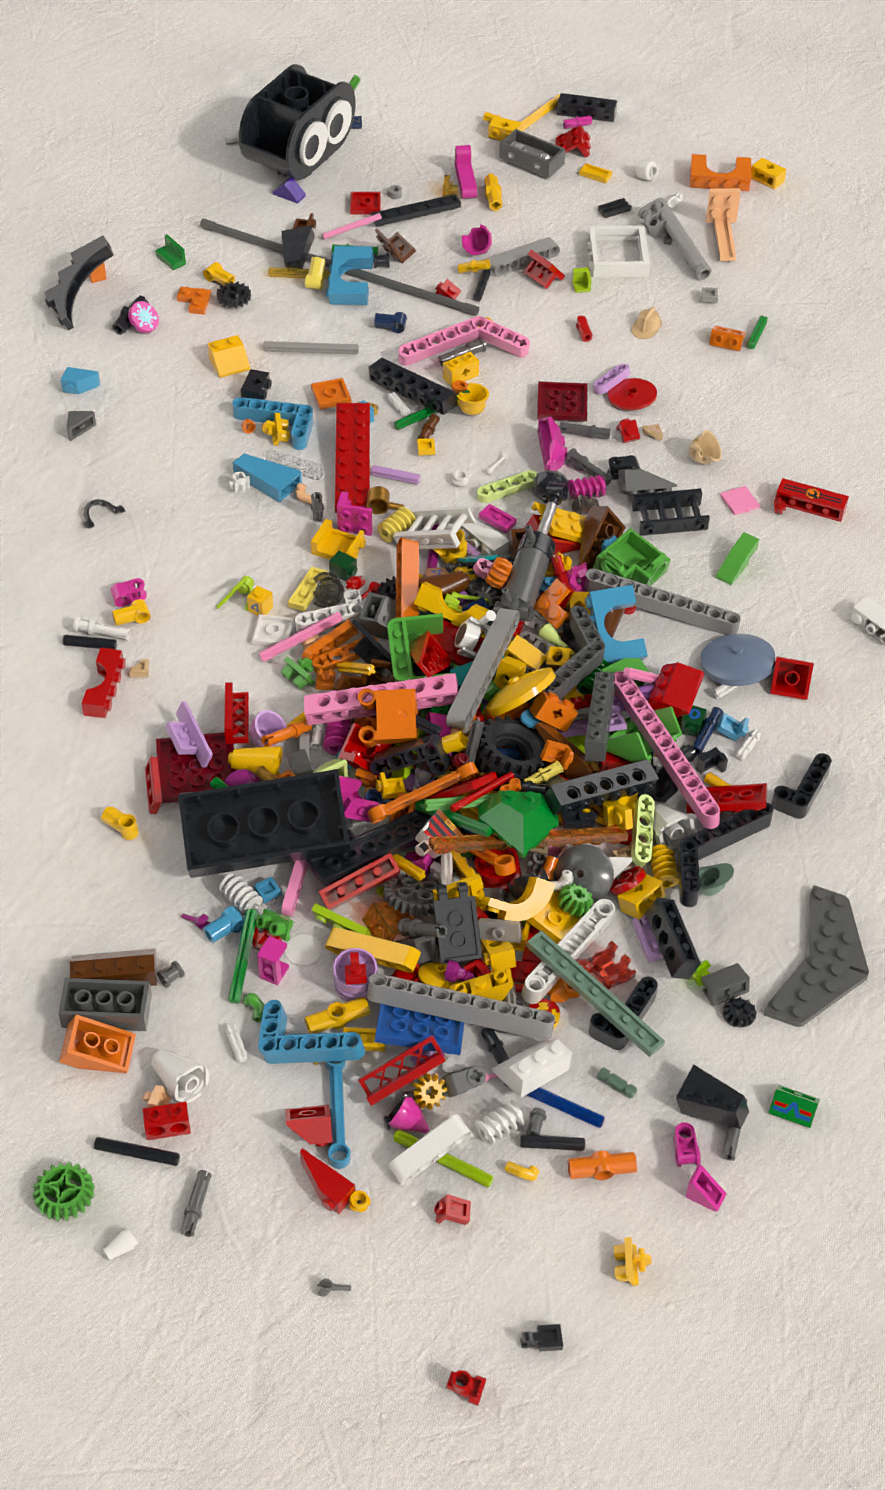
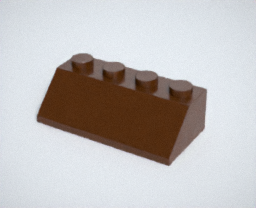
M156 949L72 956L70 960V978L149 981L150 986H157Z

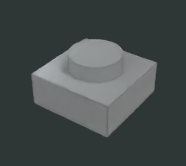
M702 287L701 301L717 303L718 288Z

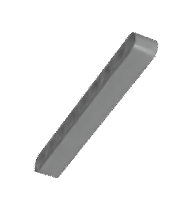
M589 569L586 572L584 589L587 592L633 585L636 598L635 607L724 635L737 634L741 617L736 612L601 570Z
M504 608L498 610L496 618L448 712L446 721L448 727L468 730L518 626L520 619L519 611Z
M373 974L369 977L367 998L372 1002L540 1040H548L552 1036L555 1016L547 1011L383 974Z

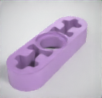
M619 364L593 383L595 393H606L630 375L629 365Z

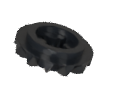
M741 996L738 999L732 997L728 1002H725L722 1011L724 1019L730 1025L740 1028L751 1025L755 1021L757 1014L755 1005H752L749 999H742ZM740 1008H744V1009H743V1013L741 1012V1013L737 1014V1016H735V1015H736V1010H739Z

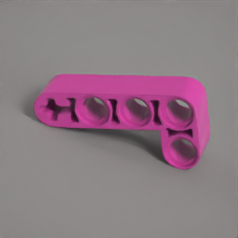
M471 145L455 146V171L461 198H477V185L471 163Z

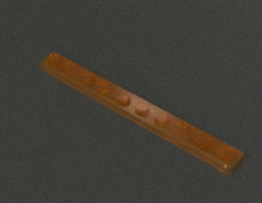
M621 827L550 830L549 835L535 848H544V846L563 847V845L569 844L575 846L586 843L600 845L603 842L619 844L620 841L628 840V833ZM490 834L489 837L481 835L429 837V846L437 854H446L451 851L465 853L468 850L484 852L486 849L503 851L506 848H510L495 834Z

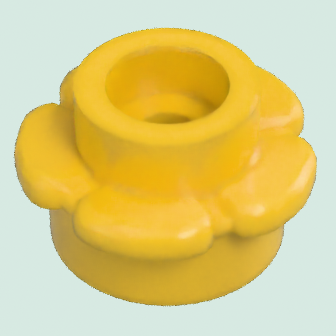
M361 1190L353 1192L348 1200L350 1209L358 1212L366 1211L371 1203L370 1197Z

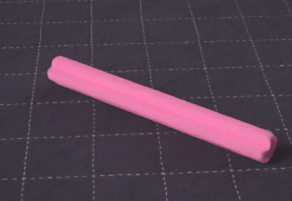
M336 612L259 652V656L265 662L343 621V618L339 612Z

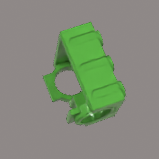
M630 528L596 557L593 569L651 586L667 572L671 559Z

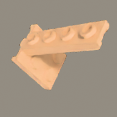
M709 189L706 223H714L720 261L736 260L730 223L737 222L740 189Z

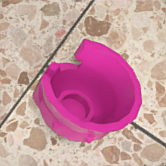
M480 224V227L472 228L469 235H462L461 242L463 248L471 255L486 254L492 245V233L482 224Z
M586 562L573 566L566 573L570 587L574 592H587L584 589L585 576L588 571Z

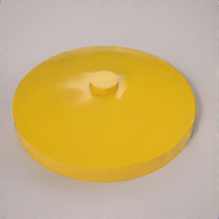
M549 667L529 672L520 677L515 676L511 678L508 684L497 692L486 705L489 715L496 716L508 712L539 694L555 679L554 671Z

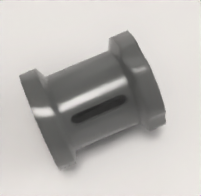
M173 961L168 968L158 971L157 976L160 982L168 988L174 980L185 976V972L177 961Z

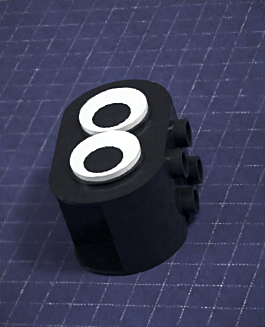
M299 64L290 65L248 102L239 127V147L242 155L250 161L293 178H307L345 142L355 116L356 99L353 87L345 81L333 84L309 75L305 68Z

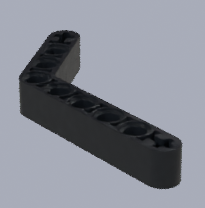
M770 803L766 804V808L758 811L752 809L740 811L721 820L716 828H704L680 840L677 864L679 901L683 906L694 907L698 903L700 891L699 860L768 828L771 825L774 807Z

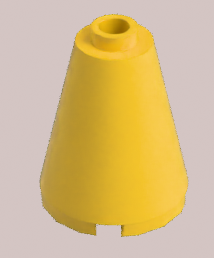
M270 746L234 749L233 753H229L228 764H231L232 769H246L254 773L260 766L264 765L273 775L279 776L283 748Z

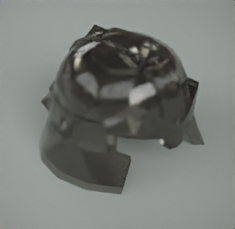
M331 572L317 574L313 578L317 584L315 591H313V595L316 598L313 604L322 608L336 606L343 599L345 592L343 584Z

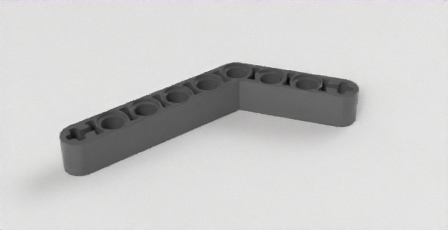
M573 606L571 608L568 623L581 650L554 672L556 675L555 679L543 690L546 693H555L559 699H562L601 665L604 658L605 644L587 610L582 606ZM537 694L536 696H534L533 703H534L535 699L537 698V696H538L539 694Z

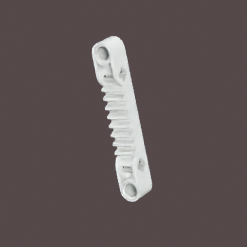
M608 899L598 900L557 945L574 960L578 959L585 948H588L589 944H592L611 923L615 912L614 903ZM542 961L526 978L521 992L522 998L530 1004L538 1003L551 990L557 980L560 979V976Z

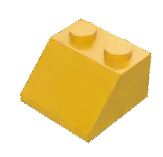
M239 335L207 343L209 359L219 378L250 370L245 347Z

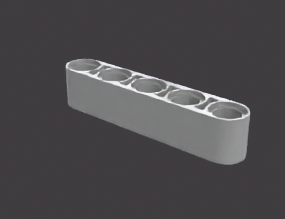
M550 237L492 256L489 259L490 269L496 276H502L527 267L532 261V258L527 255L530 250L548 260L559 254L560 247Z

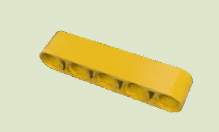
M337 927L332 928L324 946L328 951L335 954H340L352 948L364 949L373 955L377 965L408 973H413L421 955V952L414 947Z

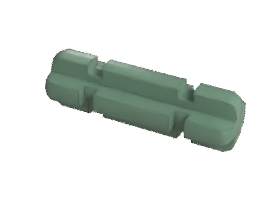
M604 1067L600 1069L597 1076L598 1079L603 1082L607 1081L609 1086L621 1093L625 1092L624 1095L629 1098H633L636 1095L637 1087L632 1084L628 1085L626 1080L614 1073L610 1074L611 1071Z

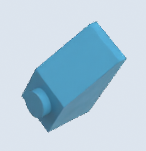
M67 367L61 378L62 391L79 395L99 387V371Z

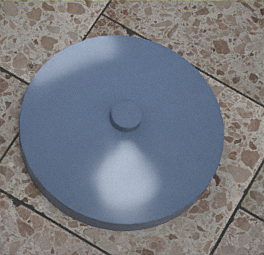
M729 634L718 637L709 642L701 652L702 671L708 678L723 685L745 686L757 683L770 675L775 667V651L773 647L764 639L750 634Z

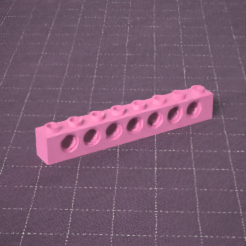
M454 673L340 691L314 693L304 696V710L308 725L375 716L376 707L366 710L358 701V693L365 688L373 691L415 688L417 692V709L453 704L459 692L458 682ZM372 696L364 697L363 702H370Z

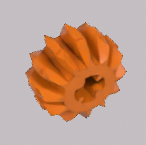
M497 557L485 578L486 583L497 589L502 588L511 572L512 563L505 558Z

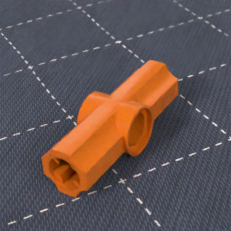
M597 1151L589 1157L570 1158L567 1162L570 1179L594 1177L596 1180H607L616 1174L637 1172V1160L634 1152L610 1154L608 1151Z

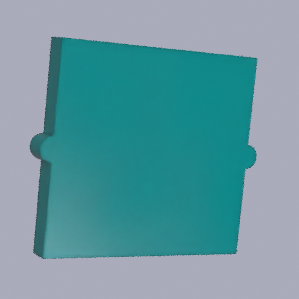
M479 554L458 558V562H477L480 558L492 560L500 557V555Z

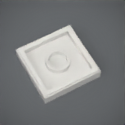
M259 614L252 637V645L271 647L290 637L294 628L295 618Z

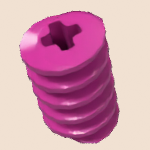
M596 475L595 479L593 476H590L588 479L584 477L582 480L577 478L575 482L573 479L569 480V496L571 499L574 496L576 501L579 500V495H581L582 499H585L586 494H588L589 498H592V493L598 497L599 492H601L602 496H605L606 484L604 477Z
M351 719L327 723L323 748L328 754L336 756L340 749H342L349 734Z

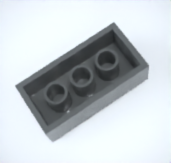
M65 978L58 1013L61 1027L67 1028L69 1022L77 1014L123 1030L147 1031L152 998L150 982Z

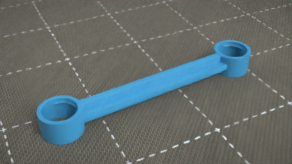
M329 1061L325 1062V1067L329 1070L332 1128V1145L328 1150V1161L336 1169L347 1167L351 1160L350 1149L345 1144L342 1070L346 1066V1061H341L337 1064L330 1063ZM337 1151H343L347 1154V1157L343 1160H335L331 1156Z

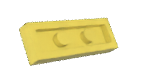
M311 567L289 599L288 607L305 612L327 579L328 571Z

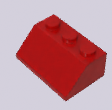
M679 662L663 665L648 703L653 710L672 707L676 717L689 714L705 673Z

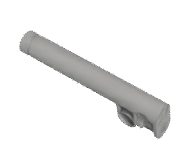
M662 197L657 198L640 208L638 216L644 219V224L648 228L650 235L659 236L667 231L698 279H707L712 273L711 268L665 199Z

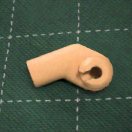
M298 483L297 488H295L297 499L312 504L311 495L307 494L305 490L306 485Z
M326 634L315 635L303 641V650L305 651V649Z

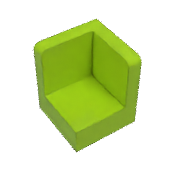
M588 267L573 268L572 284L575 292H591L592 278Z

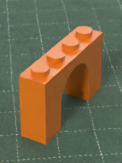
M692 154L690 188L750 190V157H736L735 169L732 172L716 173L707 167V155Z

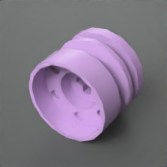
M360 948L347 949L341 952L333 965L335 991L346 1002L363 996L366 1000H369L367 998L369 977L373 974H378L375 958L371 953ZM350 952H358L359 964H366L367 983L346 985L344 965H351Z

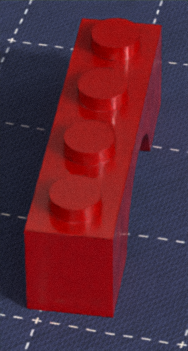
M100 648L96 659L98 674L105 679L100 685L86 689L81 704L84 716L106 718L108 711L112 709V698L116 696L117 683L121 681V670L125 669L126 659L123 658L122 650Z

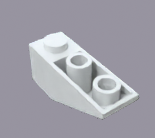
M463 523L460 527L464 531L465 540L481 554H496L502 558L509 553V540L498 531L469 523Z
M866 597L853 607L850 620L885 644V612L879 604Z

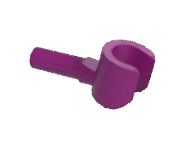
M184 913L181 918L195 923L201 930L210 924L207 921L209 917L206 914H202L198 918Z

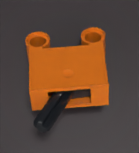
M365 688L358 693V701L364 709L371 710L376 707L377 731L370 726H365L359 731V739L366 747H374L376 744L408 743L417 740L418 729L430 735L435 734L438 736L442 731L440 726L417 715V692L415 688L375 691ZM372 696L370 702H363L364 697ZM367 733H372L373 738L371 740H364V736Z

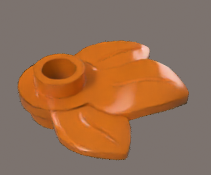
M561 977L547 993V995H551L550 1001L556 1003L565 1002L569 998L580 996Z

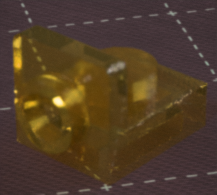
M445 175L443 196L452 194L458 196V185H453V182L450 181L451 175Z

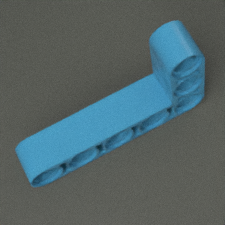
M242 397L235 398L232 401L233 416L237 420L251 419L253 422L261 423L270 420L273 422L275 420V412L280 413L281 419L288 420V426H293L291 431L292 447L296 450H302L307 447L314 423L313 408L311 406Z
M270 1000L264 1006L258 1048L265 1062L269 1064L359 1060L365 1055L366 1051L361 1037L355 1032L285 1035L287 1014L281 1002Z

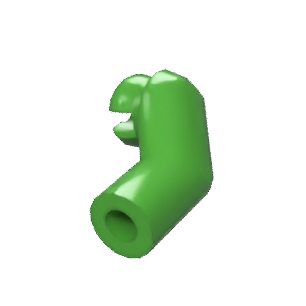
M255 993L245 995L243 999L244 1004L252 1006L254 1009L252 1020L262 1022L265 1006L263 1001Z

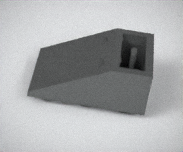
M643 469L618 470L619 490L624 491V494H638V490L645 493L655 492V489H658V491H672V487H677V484Z
M368 593L359 616V624L372 636L389 639L387 625L391 619L396 618V601L384 595Z

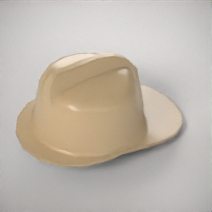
M655 307L640 312L638 319L631 329L635 337L649 339L662 326V320L659 313L655 311Z

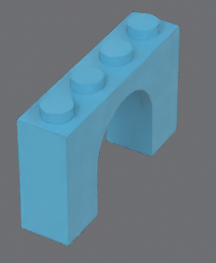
M335 246L334 253H331V262L333 263L329 267L331 276H328L329 288L326 289V297L329 298L330 305H368V282H348L341 279V276L352 269H372L374 259L372 246Z
M633 585L591 591L587 598H585L586 608L589 609L590 617L605 644L603 659L609 663V666L624 658H640L644 660L648 656L644 638L618 641L607 633L604 626V619L608 612L633 607L636 604Z

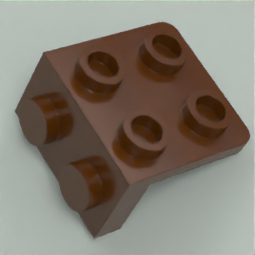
M378 229L375 230L377 240L381 244L383 243L382 247L387 253L391 252L390 255L395 261L399 260L403 264L416 252L415 248L398 232L388 239Z

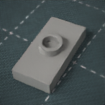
M480 918L478 921L480 939L520 943L522 940L520 921Z

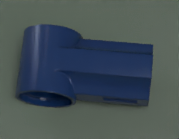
M396 312L394 315L376 313L374 327L387 328L395 333H402L406 326L407 316L403 312Z

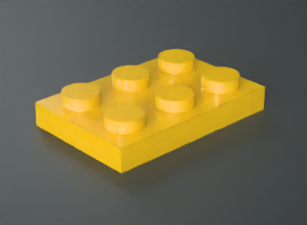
M553 891L547 905L538 914L526 920L539 931L542 930L556 944L583 917V915L579 918L575 915L570 917L568 912L563 913L564 908L558 906L559 901L557 900L561 891Z

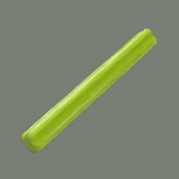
M399 1129L393 1137L395 1142L407 1148H410L420 1140ZM449 1153L436 1161L485 1187H490L494 1180L493 1175Z

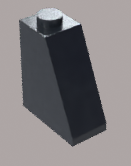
M312 225L281 231L284 263L287 271H296L304 267L315 238Z

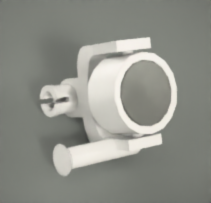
M487 611L486 615L479 620L471 616L461 624L454 642L455 647L459 648L458 655L475 659L477 653L472 650L479 640L481 630L484 631L486 637L491 627L486 623L495 620L496 614L494 611Z

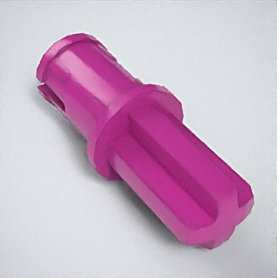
M576 116L573 119L563 120L564 129L592 124L591 116Z

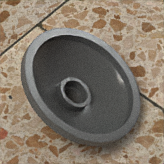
M587 844L575 845L564 851L559 857L554 870V881L560 879L564 870H570L574 876L573 883L576 886L581 884L582 888H587V892L592 894L593 904L608 894L614 880L613 865L607 854L601 849ZM580 870H582L584 873L582 878L578 877V872Z

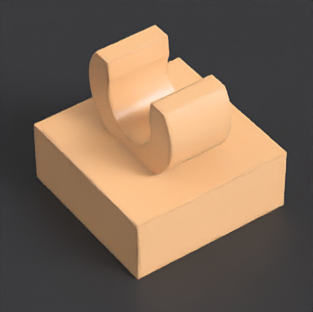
M155 1085L153 1092H145L142 1100L148 1101L147 1107L169 1104L172 1098L163 1086Z

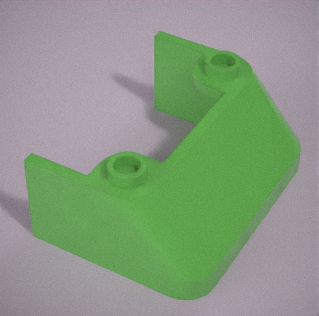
M443 613L391 619L388 622L387 629L394 681L400 682L427 677H415L413 658L410 656L409 646L413 640L426 631H429L431 634L443 633ZM436 674V675H433V676H431V677L440 676V675H444V674Z

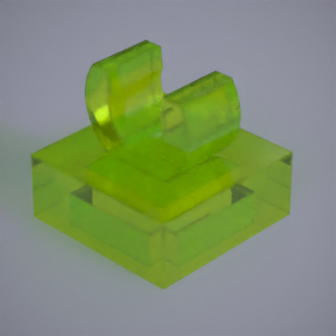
M707 959L700 961L701 965L687 981L695 979V983L698 986L703 985L701 981L702 975L711 974L707 969L712 965Z

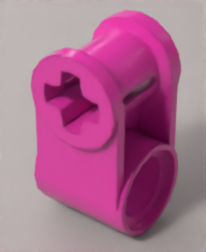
M140 578L116 583L110 588L112 598L117 607H124L135 600H145L147 597V592L144 590L145 583Z
M679 1123L675 1128L673 1137L677 1167H681L684 1164H695L698 1166L701 1163L695 1129L690 1123ZM680 1134H685L688 1138H683Z

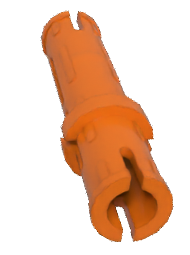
M307 719L299 723H291L286 728L262 736L261 742L264 744V747H270L311 731L312 725H305L308 723Z

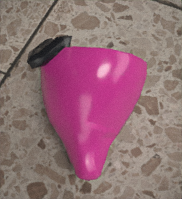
M400 1092L401 1099L392 1112L383 1118L386 1130L388 1131L390 1127L399 1130L427 1134L430 1128L419 1106L412 1099L414 1092Z

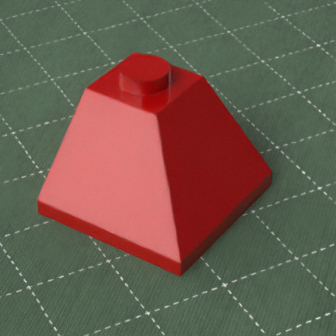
M776 656L770 694L808 700L814 663Z
M329 1105L285 1109L286 1125L310 1145L315 1144L317 1147H322L332 1142Z

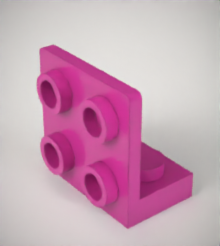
M341 491L337 504L338 530L358 534L362 530L364 535L372 536V509L351 506L348 492Z

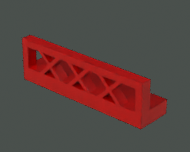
M225 682L226 744L249 743V692L233 693V682ZM234 699H244V700L241 701L240 703H238V702L235 701ZM239 709L243 711L240 714L236 713V711ZM241 721L243 724L238 726L235 723ZM238 733H241V734L245 735V736L233 737V736H235V735L238 734Z
M431 1035L359 1078L358 1082L367 1095V1101L372 1106L444 1063L446 1056L434 1036ZM430 1042L437 1051L431 1056L421 1054L423 1046ZM406 1056L418 1057L416 1065L413 1067L404 1066L403 1061ZM390 1066L399 1068L398 1075L394 1078L385 1077L386 1068ZM371 1077L381 1079L379 1087L373 1091H370L365 1083Z

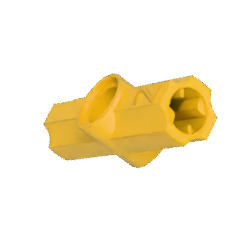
M489 173L484 177L485 197L488 199L489 208L493 211H499L502 208L501 185L498 184L497 176Z
M363 996L346 1003L334 1002L329 1005L328 1009L304 1017V1021L309 1034H316L331 1028L342 1029L346 1026L347 1022L370 1015V1009L366 998Z

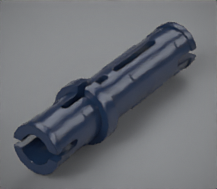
M713 707L708 718H705L703 727L692 746L697 756L703 752L713 731L717 729L720 716L723 714V710L719 707Z

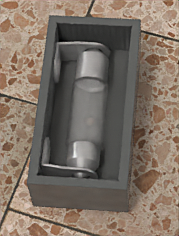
M515 129L500 142L499 158L543 177L550 178L565 164V149Z

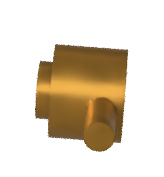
M375 486L370 488L367 493V508H369L370 503L373 514H384L389 509L398 510V508L404 507L403 504L390 502V492L385 487Z

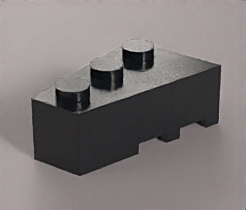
M694 1064L676 1096L681 1114L739 1129L742 1128L749 1114L747 1102L743 1094Z

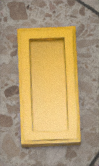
M585 163L579 170V175L606 184L612 177V171Z

